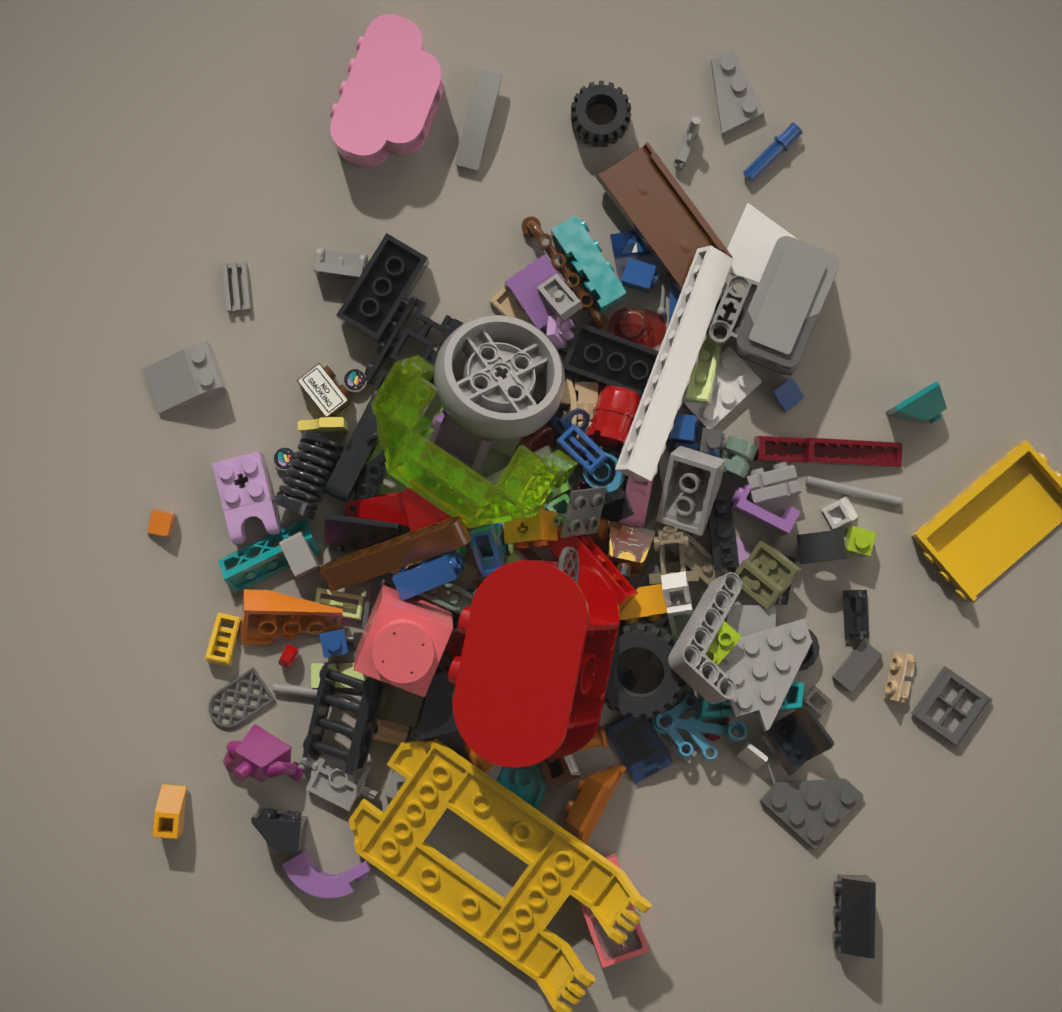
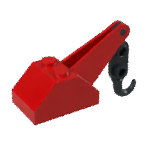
M380 433L369 436L366 442L370 444L373 440H380L383 443V451L367 464L354 488L356 497L345 506L347 515L350 517L399 523L400 525L409 526L411 531L455 516L461 517L468 532L470 529H475L479 526L485 515L426 475L410 483L405 491L376 495L388 474L392 443L388 437Z

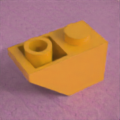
M662 584L637 588L638 594L620 612V620H624V625L639 622V617L648 616L649 621L662 619V614L667 613Z
M162 784L154 813L152 837L177 839L183 835L187 786Z

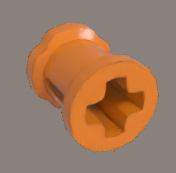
M600 726L593 737L594 739L583 748V751H587L591 747H607L604 726Z

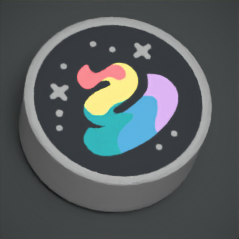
M351 368L345 372L343 384L350 392L358 393L366 388L368 382L365 379L367 376L361 369Z
M290 447L278 448L273 454L274 465L282 471L292 468L290 462L295 459V451Z

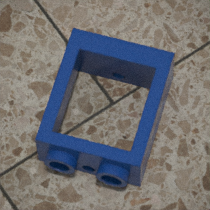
M452 550L402 568L392 577V580L403 601L457 579L464 570L465 562L460 552L457 553L456 550Z

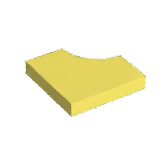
M343 417L301 420L298 422V431L301 433L304 430L309 432H349V423Z

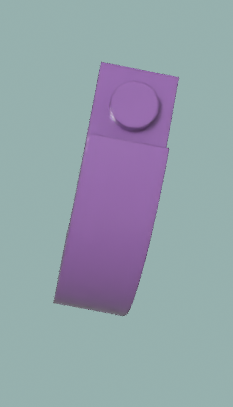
M306 849L282 864L286 874L298 888L320 898H337L354 892L356 887L352 881L355 880L358 883L369 876L368 872L372 868L371 864L364 860L343 873L329 874L323 872L314 864Z

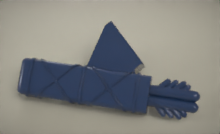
M576 408L560 419L554 414L547 424L559 438L572 426V419L575 415L582 414L584 417L583 423L578 426L582 431L588 427L590 417L584 409ZM574 431L571 435L575 437L578 434ZM567 438L565 442L586 461L577 447Z

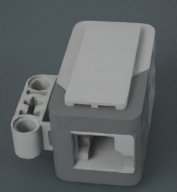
M790 236L779 238L773 248L760 282L739 275L730 279L709 329L711 342L715 345L723 346L730 339L736 341V351L739 357L780 374L791 376L799 366L839 267L838 257L832 252ZM736 283H741L745 286L746 290L741 294H736L733 292L732 287ZM729 306H733V311L735 312V314L731 313L728 318V323H726L724 321V308L728 309ZM743 310L744 315L742 317V320L739 324V327L735 329L740 314ZM723 328L727 331V335L723 339H717L713 335L714 330Z

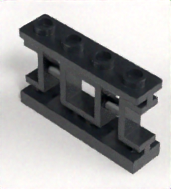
M412 295L410 300L406 299L400 308L402 314L399 320L392 322L388 333H390L389 338L386 342H381L376 351L379 354L376 361L369 363L364 374L367 375L365 380L378 388L381 387L385 378L404 388V391L399 399L418 410L434 381L435 360L441 346L454 330L463 325V322L446 315L441 325L422 315L426 303ZM416 307L417 309L413 316L422 321L423 325L418 334L405 328L402 336H400L401 331ZM449 325L450 328L436 353L433 354L436 344L427 340L426 337L431 328L444 333ZM408 337L428 347L418 366L398 357ZM393 349L390 359L400 364L396 373L393 376L382 370L378 378H376L388 354ZM424 367H426L427 369L413 394L409 396L413 387L402 381L408 369L420 375Z

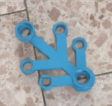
M687 694L681 703L672 710L652 718L654 730L660 734H667L678 747L677 752L679 756L687 758L693 753V746L691 743L685 742L677 729L685 730L701 749V756L706 761H712L716 758L717 749L710 745L700 732L727 736L732 742H739L747 735V728L740 721H734L728 726L701 722L702 720H697L698 711L687 720L678 719L677 717L685 710H692L697 705V698L693 694ZM687 698L692 699V706L686 704ZM661 718L667 721V726L660 724ZM732 729L738 730L739 735L737 737L732 735ZM682 746L689 748L688 754L682 752ZM706 749H710L713 752V757L706 755Z

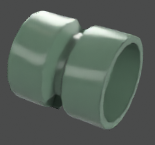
M729 436L724 447L726 454L721 455V458L726 460L725 466L727 471L725 473L745 479L750 468L748 461H753L758 447L740 438Z

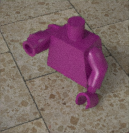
M256 724L252 726L242 741L234 740L226 745L227 752L223 759V764L226 770L231 772L239 782L245 781L249 776L258 782H264L268 778L284 774L293 780L299 781L305 772L304 768L298 767L299 764L296 761L291 763L292 747Z

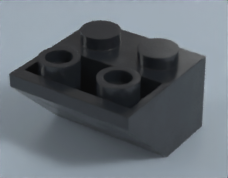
M263 808L262 811H259L251 818V823L273 850L299 852L305 846L308 816H301L302 812L287 811V813L278 814L277 809Z

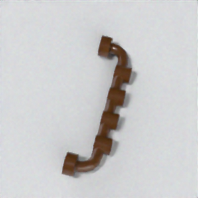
M532 216L525 218L522 222L523 234L527 237H535L538 240V247L547 253L555 269L565 279V284L574 292L581 303L583 298L590 299V304L584 305L582 303V309L586 310L591 317L590 326L606 332L609 327L607 317L599 313L593 304V296L584 291L579 284V276L572 273L567 267L565 256L558 253L553 247L551 236L542 231L540 221ZM542 239L549 240V244L542 245L540 241ZM559 258L562 259L563 263L556 265L554 260ZM570 278L576 279L577 283L575 285H570L568 283V280Z

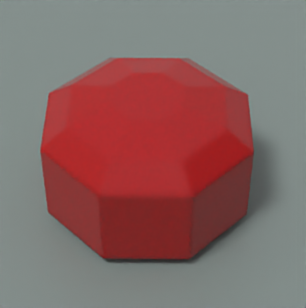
M288 644L279 658L278 665L286 669L291 668L298 658L299 648Z

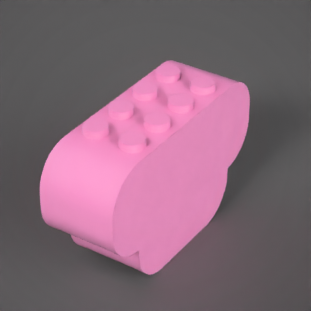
M393 14L377 17L369 24L364 37L360 36L356 46L357 56L355 59H351L348 66V73L350 74L347 82L343 81L340 86V100L338 104L335 103L330 113V117H332L330 133L339 154L346 161L366 168L380 165L388 158L390 152L404 156L418 151L425 143L444 92L441 67L434 56L425 52L421 31L412 21Z

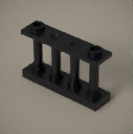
M339 661L325 662L319 673V687L308 734L303 742L304 751L302 757L317 756L319 752L345 761V773L355 775L365 771L385 682L372 677H366L364 681L338 672ZM335 682L361 690L363 693L361 703L356 704L333 696ZM330 705L355 713L357 716L355 727L352 728L327 719ZM324 729L350 737L351 745L349 751L323 743Z

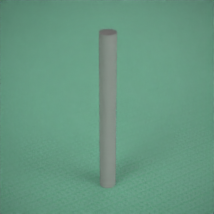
M807 476L805 485L898 507L902 503V497L812 476Z
M274 683L273 693L316 698L318 688ZM333 691V696L353 703H361L362 694Z

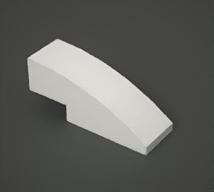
M686 571L661 575L672 635H675L677 639L694 612Z

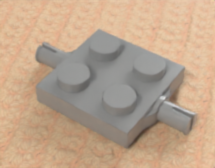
M323 753L317 761L311 758H301L303 760H300L299 764L312 770L311 779L306 790L347 811L351 809L355 799L360 794L374 801L378 792L365 786L366 777L372 766L366 764L364 772L351 775L344 772L345 761Z

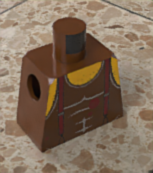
M610 521L606 556L629 581L631 573L639 574L641 572L656 531Z

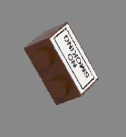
M318 363L296 381L325 417H335L351 404L348 399L351 394L343 384L338 386L333 379L336 375L328 365L323 367Z
M572 755L556 759H546L540 762L550 786L560 787L581 777Z

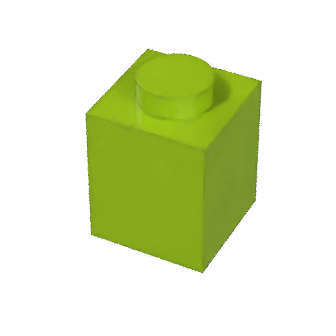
M855 526L848 527L844 540L846 552L863 557L871 556L877 532Z

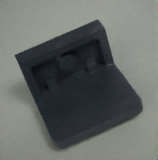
M803 706L775 721L769 730L764 731L760 735L788 776L795 773L806 761L834 746V741L808 706Z

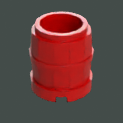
M606 386L600 392L596 406H594L591 426L588 427L586 435L589 438L592 437L596 445L618 451L619 447H623L642 396L623 387Z

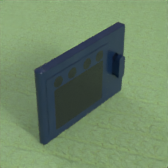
M626 716L604 729L636 784L672 765L674 762L649 719L642 717L640 720H635L632 718L633 716Z

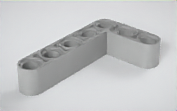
M733 572L722 575L710 582L668 657L672 670L711 704H718L732 699L737 692L735 682L705 655L741 591V579Z

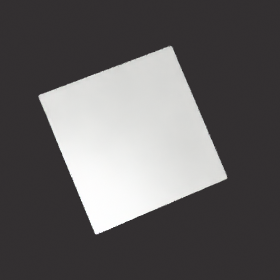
M747 203L727 248L733 257L730 273L760 282L777 240L783 236L796 237Z

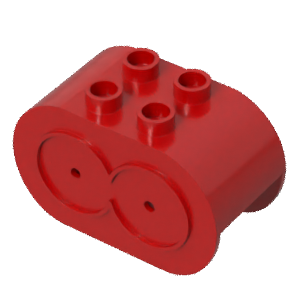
M521 560L505 564L494 570L483 580L474 594L471 607L467 606L463 609L458 623L459 635L465 637L462 655L456 656L453 659L449 669L448 681L451 686H455L452 707L458 731L466 744L483 759L505 767L530 766L546 759H556L572 755L583 749L595 736L601 719L619 629L620 608L618 600L609 584L600 575L585 566L579 565L577 584L572 579V572L569 576L565 571L558 568V561Z

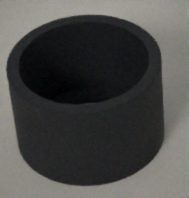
M843 529L796 535L800 564L847 559Z

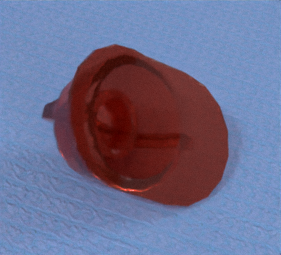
M628 307L622 308L613 314L609 322V332L623 339L652 348L663 341L666 334V323L657 312Z

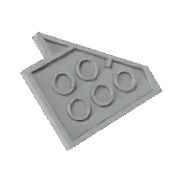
M805 619L742 637L717 665L735 682L737 687L735 697L728 700L734 718L757 711L763 730L767 731L770 729L812 643Z

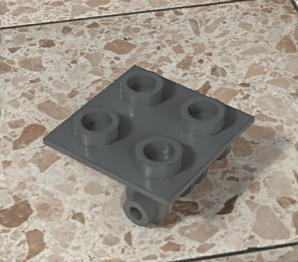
M607 487L571 491L566 515L557 514L553 518L554 526L562 530L561 538L597 533Z

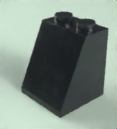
M450 665L436 669V673H434L428 688L420 731L421 740L458 731L452 707L455 686H451L448 681Z

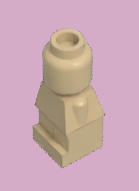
M575 382L574 390L575 393H578L577 408L584 409L589 414V427L593 418V409L598 400V382ZM577 414V427L584 421L582 414ZM588 427L583 431L585 434H587ZM579 435L575 436V439L583 447H590Z

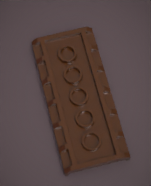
M648 142L637 151L596 176L598 182L680 293L698 248L713 246L733 258Z

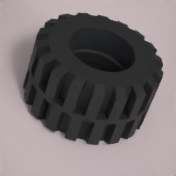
M594 81L590 82L587 88L583 86L580 89V93H576L574 102H572V129L576 130L578 138H583L585 144L593 143V147H597L598 144H602V147H608L610 142L612 145L617 143L618 138L622 139L629 127L631 118V103H628L629 97L627 94H622L623 89L621 87L614 88V83L609 82L608 85H604V81H599L598 85H595ZM595 104H605L614 111L615 118L606 125H597L589 120L586 112Z

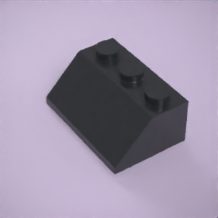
M325 514L324 544L330 545V550L344 552V548H353L354 552L401 536L402 525L399 523Z
M837 874V881L833 883L834 896H837V906H833V920L837 921V931H833L832 935L833 946H836V949L843 954L875 959L876 882L867 875Z

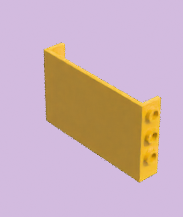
M1027 440L1019 442L911 535L924 550L922 554L931 564L935 563L939 567L940 571L938 573L946 582H952L956 587L955 593L963 601L974 602L978 599L976 595L1062 522V475L1057 471L1054 472L1048 465V459L1042 453H1037Z

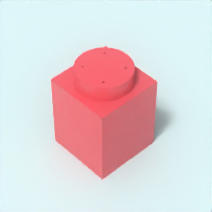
M383 583L356 649L353 670L425 697L453 630L452 611L416 595L402 601L395 587Z

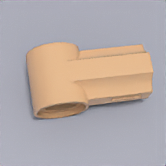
M377 717L378 731L373 734L372 739L398 746L402 742H406L410 729L409 726Z

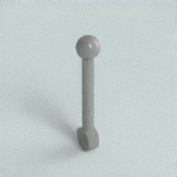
M661 268L659 271L662 276L660 307L657 309V314L665 316L666 309L664 305L667 274Z

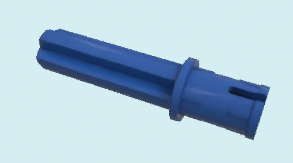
M792 122L782 134L775 136L774 141L743 171L745 178L750 182L754 181L781 153L787 152L789 150L788 147L803 134L801 128Z

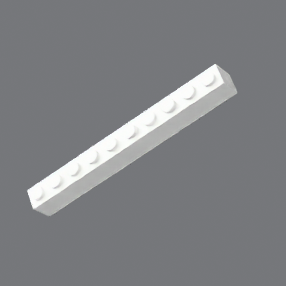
M713 246L698 248L615 468L618 472L638 482L652 481V478L657 473V465L665 451V443L673 429L677 410L682 405L684 391L690 383L691 372L698 361L701 345L707 337L706 332L714 318L715 307L723 293L722 288L731 272L730 267L733 259Z

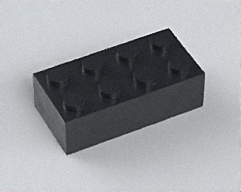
M386 233L338 311L337 318L361 334L381 344L392 322L400 313L402 304L409 298L430 263L428 257Z
M579 322L563 367L565 373L589 382H598V385L602 387H623L643 396L659 351Z

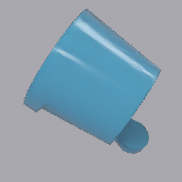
M604 452L609 459L606 462L604 461L600 468H596L594 470L595 473L592 475L583 468V475L586 482L592 488L607 487V492L617 490L622 485L625 475L615 470L618 459ZM597 453L593 454L596 459L600 457ZM589 459L585 461L589 466L593 464Z

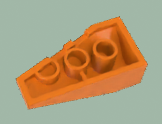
M244 589L241 644L268 645L273 644L275 639L287 637V640L296 639V635L300 634L317 635L340 630L343 609L270 590Z

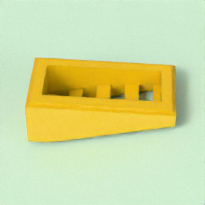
M217 613L205 660L208 663L231 667L241 625V617ZM221 623L233 624V629L222 627ZM219 632L231 634V637L219 636ZM217 642L228 644V648L217 646ZM215 652L226 654L225 658L215 656Z

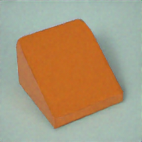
M152 509L147 533L171 538L176 514Z

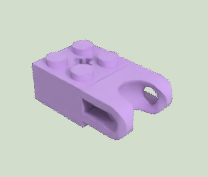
M258 451L212 463L232 543L239 545L245 541V525L252 518H260L269 534L273 536L280 534L281 526L276 505L273 503L274 494L264 454ZM241 477L248 478L244 488L239 485Z

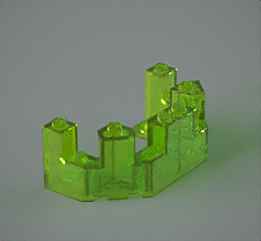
M419 355L394 363L371 403L372 411L376 416L378 424L377 432L381 449H384L386 457L385 465L388 474L451 517L460 516L467 528L533 517L547 508L558 488L568 481L578 462L559 449L547 457L541 458L521 445L496 485L425 438L432 420L424 416L439 390V388L430 383L434 375V365Z

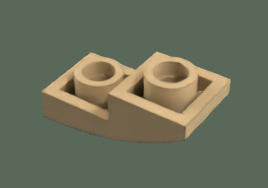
M569 379L565 380L564 394L560 406L568 407V410H563L562 417L577 408L574 386ZM577 415L573 417L572 425H576Z

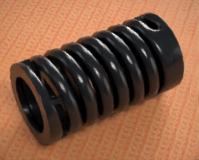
M304 430L299 441L300 443L297 446L299 451L294 453L295 459L290 462L292 468H288L286 471L289 477L283 478L282 481L285 485L279 487L273 503L313 520L318 506L309 501L321 502L322 498L318 494L323 495L325 488L320 485L326 486L328 479L325 477L330 478L333 473L327 468L335 469L337 465L334 461L324 456L337 461L340 459L344 447L322 436Z

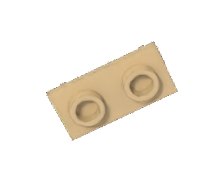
M893 651L889 663L888 678L884 685L883 698L905 703L906 698H909L911 682L905 681L904 678L905 676L913 677L916 660H914L915 655Z

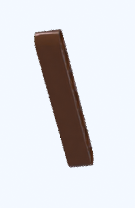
M455 516L331 560L322 565L319 571L329 589L336 591L455 550L469 543L472 537L461 517Z

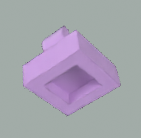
M557 314L548 316L546 336L557 350L566 348V340L574 338L570 328H574L575 325L571 319L562 321Z

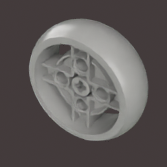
M490 315L470 320L448 336L435 360L434 383L441 405L450 418L460 427L486 439L513 440L534 433L553 417L563 398L565 372L556 347L538 328L514 317ZM464 352L468 357L464 367V379L456 382L452 371V364L454 359ZM542 373L546 385V395L539 404H536L531 395L535 389L536 375Z

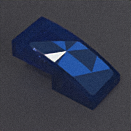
M635 231L610 234L614 260L632 256L652 255Z

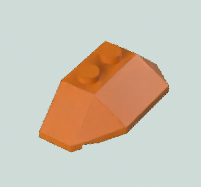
M614 765L588 773L586 778H580L575 788L578 793L574 800L569 799L563 812L567 813L565 819L569 832L586 844L626 770L625 765Z

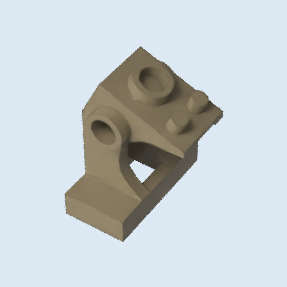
M673 526L658 529V537H654L655 551H660L661 573H649L650 584L662 583L661 575L686 571L684 549H689L688 534L683 535L682 529ZM679 547L680 562L665 563L664 548ZM698 570L686 571L688 581H699Z

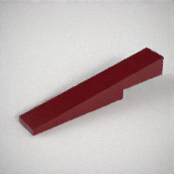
M754 437V445L758 447L754 461L902 467V443L811 437Z

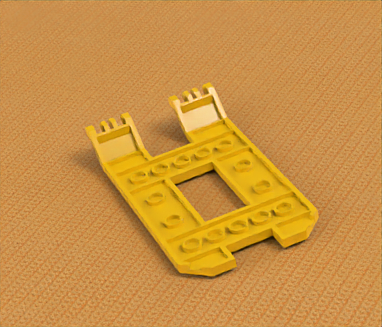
M436 738L402 742L386 764L406 778V781L386 810L382 812L363 799L348 820L350 829L353 830L356 853L537 981L556 1012H572V1007L561 999V994L571 1004L577 1005L581 1000L580 998H583L586 994V990L583 986L576 983L573 978L576 977L577 980L587 987H591L596 979L585 970L571 946L546 928L568 896L571 895L591 909L611 939L623 945L628 937L624 931L616 927V921L627 931L632 932L636 928L635 924H639L642 918L639 913L629 907V904L632 903L639 911L647 913L652 906L651 903L639 894L622 869ZM447 808L528 864L505 898L424 841Z

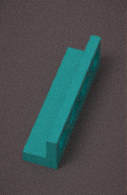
M305 518L281 529L278 535H269L218 560L223 578L233 594L289 568L290 565L281 546L279 545L275 548L271 546L278 540L283 541L293 536L295 532L303 528L305 530L303 536L313 553L316 555L321 552ZM260 551L258 556L249 558L252 553ZM235 561L238 562L235 567L227 570V565Z

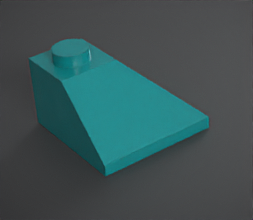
M935 381L889 409L886 413L888 416L921 424L929 421L932 424L943 417L941 412L946 410L947 406L940 385Z

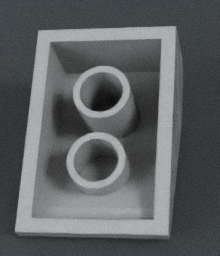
M207 341L184 348L143 368L158 414L227 390L212 345Z
M679 446L670 454L656 521L702 536L721 483L726 460L683 446Z

